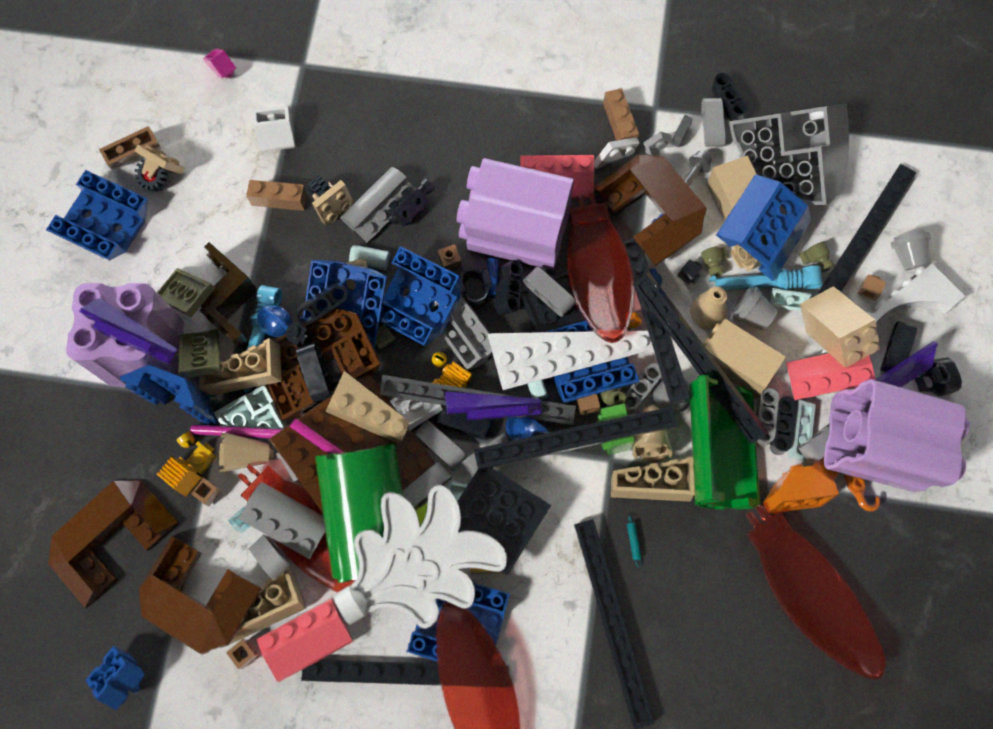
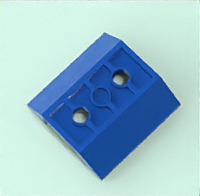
M85 170L76 183L77 187L81 190L80 194L65 217L62 218L55 215L46 231L110 261L126 253L144 225L148 199ZM92 211L90 217L84 218L86 212ZM123 225L120 232H115L117 226Z
M754 175L716 236L730 247L737 244L761 263L758 270L771 281H774L811 222L809 207L781 182ZM781 205L785 207V215L780 211ZM762 235L766 237V245L761 243Z
M400 246L392 261V264L399 268L383 298L380 322L427 346L444 332L461 299V276ZM409 287L410 292L404 297L403 292ZM438 302L439 308L433 312L432 306Z
M311 260L305 301L335 282L342 283L347 290V299L336 308L358 314L375 350L387 276L374 269L343 262ZM348 279L355 282V289L348 288ZM335 289L333 291V295L336 297L343 294L342 289ZM321 299L316 305L318 307H325L327 301ZM304 310L303 318H308L311 313Z
M612 313L546 332L621 331L616 314ZM628 357L553 377L563 403L639 382L634 364H630Z
M146 365L122 375L119 379L126 384L125 388L132 390L133 393L140 395V397L152 404L158 405L159 402L166 404L170 394L176 396L174 401L180 404L179 408L198 419V421L207 425L210 422L218 423L209 397L185 378L151 365Z
M473 583L474 601L468 608H461L446 600L436 598L438 612H444L446 620L442 624H438L435 621L428 628H422L416 624L406 652L487 676L510 593ZM478 623L485 626V632L480 636L476 635L473 631L474 626Z

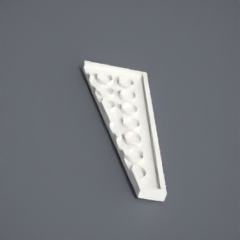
M648 331L488 334L502 390L653 350Z

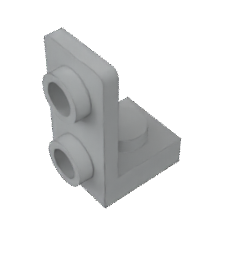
M660 131L645 141L646 154L661 156L659 150L666 148L667 144L673 141L671 134Z

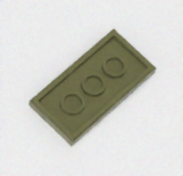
M176 268L157 293L170 307L192 318L216 287L203 279Z
M218 329L181 334L179 336L178 374L180 377L189 378L220 373Z

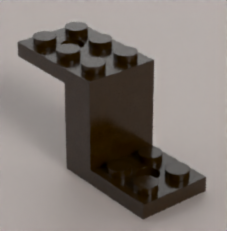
M208 242L204 246L208 252L206 256L225 275L214 285L216 288L200 306L201 309L199 311L224 336H227L236 347L240 348L242 346L246 350L249 341L228 319L258 290L243 271L214 245Z

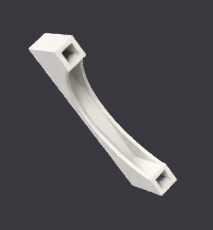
M931 264L927 268L922 266L915 273L916 277L914 279L908 278L902 284L903 288L900 291L895 289L888 296L890 299L887 302L882 300L875 307L876 311L873 314L870 311L867 314L874 318L876 322L891 312L905 308H932L941 310L945 314L961 301L965 295ZM824 349V350L820 353V355L829 354V353Z

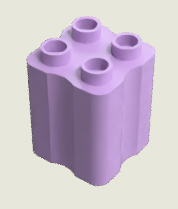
M484 158L480 168L472 166L469 171L467 189H471L469 201L461 200L457 212V223H461L459 238L467 240V250L554 270L571 209L574 179Z
M84 283L75 289L72 302L74 324L68 333L66 353L69 358L113 387H125L126 384L119 380L120 377L146 365H151L179 376L178 347L179 336L184 332V321L149 284L127 283L123 286L111 287L103 283ZM100 298L175 347L177 353L172 362L167 364L99 333L93 328L95 322L87 319L79 310Z
M873 379L860 383L854 390H842L836 393L831 401L829 414L830 431L826 443L824 466L828 470L914 493L925 491L934 485L939 487L954 485L964 476L966 471V460L962 457L960 448L961 441L967 436L970 428L969 420L965 417V408L960 404Z

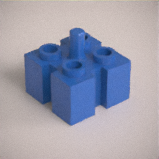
M113 646L103 658L104 662L100 667H96L92 671L86 682L93 689L92 693L96 700L117 710L127 700L128 691L133 693L139 691V684L145 674L137 666L133 656Z

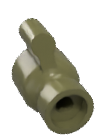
M825 242L817 243L808 250L799 253L804 265L818 262V266L821 267V273L835 266L833 261L829 259L830 251Z
M711 247L701 252L704 264L710 267V277L713 275L717 277L725 273L720 262L729 258L726 247Z
M627 386L598 393V398L607 405L616 406L624 404L626 402V395L622 391L626 390Z

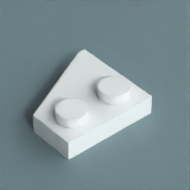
M637 137L608 142L594 161L595 169L633 154L636 147L640 144Z

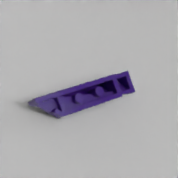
M100 298L79 310L87 319L95 322L93 328L99 333L167 364L172 362L177 353L175 347Z
M931 342L876 378V381L897 387H903L933 367L935 352L938 346L937 342Z
M458 392L445 393L447 414L466 413L467 421L542 414L541 400L539 398Z

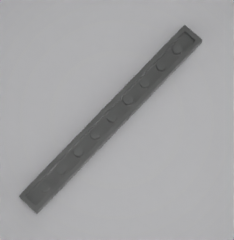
M382 375L379 394L380 396L446 406V392L510 396ZM541 401L542 414L516 416L518 418L529 417L537 421L573 426L576 406Z

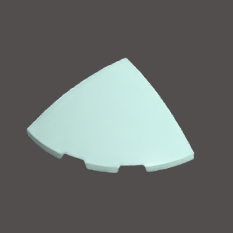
M266 385L214 412L223 426L284 429L287 427L286 420L281 421ZM245 437L253 440L271 443L269 438Z

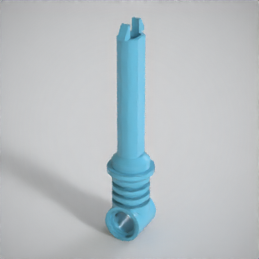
M820 266L804 267L801 271L800 269L790 271L782 268L774 281H771L765 275L716 278L713 275L709 279V282L715 281L716 287H721L725 291L752 289L754 287H777L788 290L791 287L796 288V286L797 288L802 286L804 289H817L823 286Z
M264 285L258 289L257 301L259 304H257L255 310L257 313H254L250 318L253 330L246 351L251 346H258L263 343L265 333L260 330L257 315L264 306H279L283 298L281 289ZM252 388L245 389L244 393L247 394Z

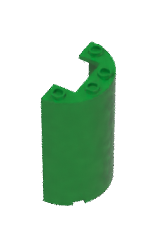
M708 375L697 376V380L689 384L695 505L701 508L725 510L726 508H735V510L761 508L756 442L749 443L709 389V386L717 385L718 380L711 379ZM736 386L735 388L754 412L753 392L744 389L743 386Z
M396 443L346 453L315 456L332 578L338 579V583L354 580L359 573V559L354 546L357 534L364 530H374L383 537L384 522L381 512L383 495L392 492L403 496Z

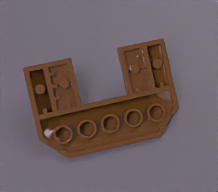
M637 155L594 186L596 192L613 213H616L643 192L663 216L633 236L636 243L654 266H657L702 234L707 208L664 156Z
M335 307L311 324L303 325L314 332L309 344L314 342L319 344L325 362L335 357L342 374L345 371L355 380H358L365 375L373 377L380 367L381 363L358 314ZM286 334L275 340L280 345L282 382L266 385L281 421L302 416L307 413V408L317 403L309 395L297 358L296 349L299 346L290 342Z
M142 481L111 482L52 535L48 565L85 608L118 580L93 551L115 530L124 524L139 543L149 551L179 524Z
M171 536L139 588L142 617L201 655L209 653L210 650L228 646L262 588L227 569L206 605L180 590L202 553Z

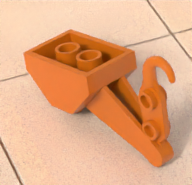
M824 457L811 466L803 467L802 464L790 467V470L783 473L782 477L775 482L763 504L766 514L822 507L839 495L836 483L834 482L839 472L826 469ZM843 474L847 488L855 496L859 506L866 511L877 510L880 506V498H875L876 502L874 505L867 504L864 497L866 486L864 479Z

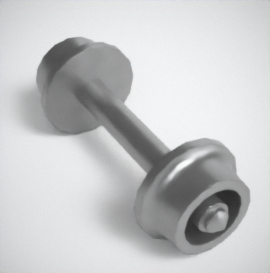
M697 151L695 155L690 156L689 163L693 168L684 180L688 186L691 185L699 172L708 173L711 170L713 159L708 153Z

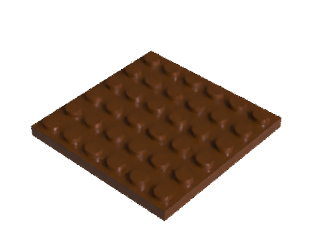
M365 375L356 380L398 413L386 396L379 395L380 387L371 375ZM332 396L297 419L345 453L395 443L325 412ZM288 425L269 438V440L323 513L315 456L328 453ZM407 428L403 440L399 444L396 443L402 491L436 464L412 430L409 431Z

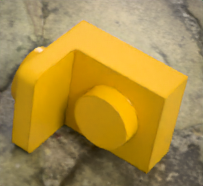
M197 442L196 445L198 447L186 461L199 470L198 472L202 475L217 456L212 453L215 449L208 443L201 444Z

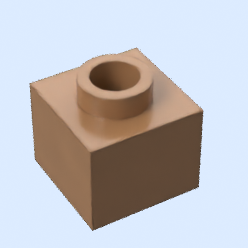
M455 244L437 250L443 268L452 270L462 266Z
M868 274L862 281L857 294L876 301L882 294L886 281L881 280L876 275Z
M597 394L577 399L580 415L599 412L600 405Z
M202 477L190 494L203 504L210 506L221 490ZM207 490H210V492L205 496V492Z
M242 639L226 652L238 669H243L259 656L247 639ZM244 650H246L248 653L246 658L242 657V652Z

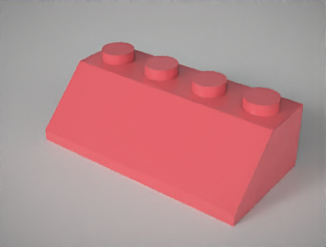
M594 155L521 156V167L573 178L572 198H593Z
M830 354L786 363L795 401L839 392L845 389H854L862 382L870 379L876 380L870 356L846 368Z
M330 599L259 637L257 642L264 660L279 683L347 646L353 640L340 610L334 601Z

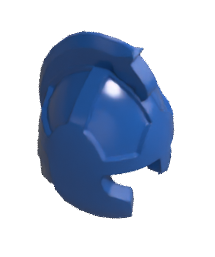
M264 306L257 315L260 330L270 336L281 337L285 335L287 327L292 324L290 314L280 306Z
M509 417L506 421V431L513 441L532 437L535 433H549L536 419L529 417Z

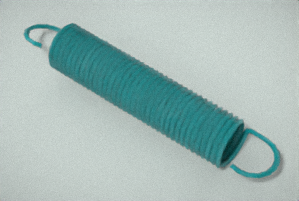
M631 520V523L627 524L632 556L633 560H640L641 552L636 525Z

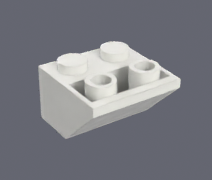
M288 105L252 110L253 126L260 152L295 148L293 117Z

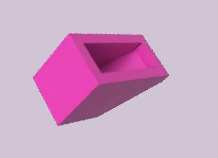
M214 49L202 58L218 77H225L227 79L234 74L233 71L236 69V66L224 50Z

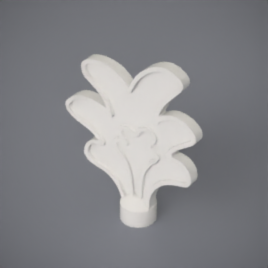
M437 485L430 490L427 513L421 526L412 504L402 495L388 492L383 495L381 501L384 535L382 537L374 530H364L357 534L354 546L359 559V573L351 586L334 594V600L344 619L350 625L375 609L388 607L405 612L420 627L428 628L438 617L436 598L446 600L461 608H468L472 605L475 595L474 586L470 577L460 568H480L499 572L506 566V554L501 544L487 534L476 531H458L460 526L459 506L453 494L445 486Z

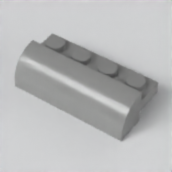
M391 167L340 219L367 243L389 221L387 211L390 208L388 205L393 200H399L402 197L401 192L405 188L413 186L405 179L406 176L402 172Z
M461 295V299L441 335L466 370H473L489 360L488 357L493 354L488 339V334L491 333L467 300ZM438 302L432 306L433 312L438 310Z
M263 482L256 487L239 517V520L310 559L326 532L324 516Z

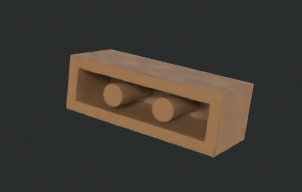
M622 88L605 92L603 105L616 140L635 137L638 139L639 133Z
M147 126L100 148L99 151L107 166L113 169L141 156L135 152L137 145L142 147L148 145L154 149L160 147L151 128Z
M249 180L246 197L251 206L305 211L308 194L304 185Z

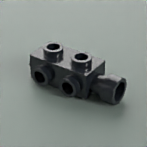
M423 179L419 183L418 188H405L401 192L402 197L399 200H393L388 205L390 208L387 211L389 214L388 220L395 226L404 227L410 224L413 220L412 218L417 213L422 212L425 205L429 202L425 196L435 189L432 183L427 179Z

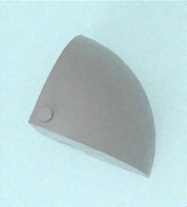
M847 103L729 121L733 142L738 147L740 158L748 155L757 175L781 182L804 203L809 205H827L835 199L843 184L848 162L849 124Z

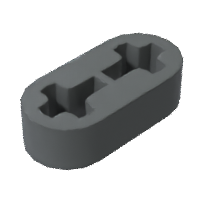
M684 115L674 134L673 141L671 142L672 145L676 147L681 146L693 121L692 117Z

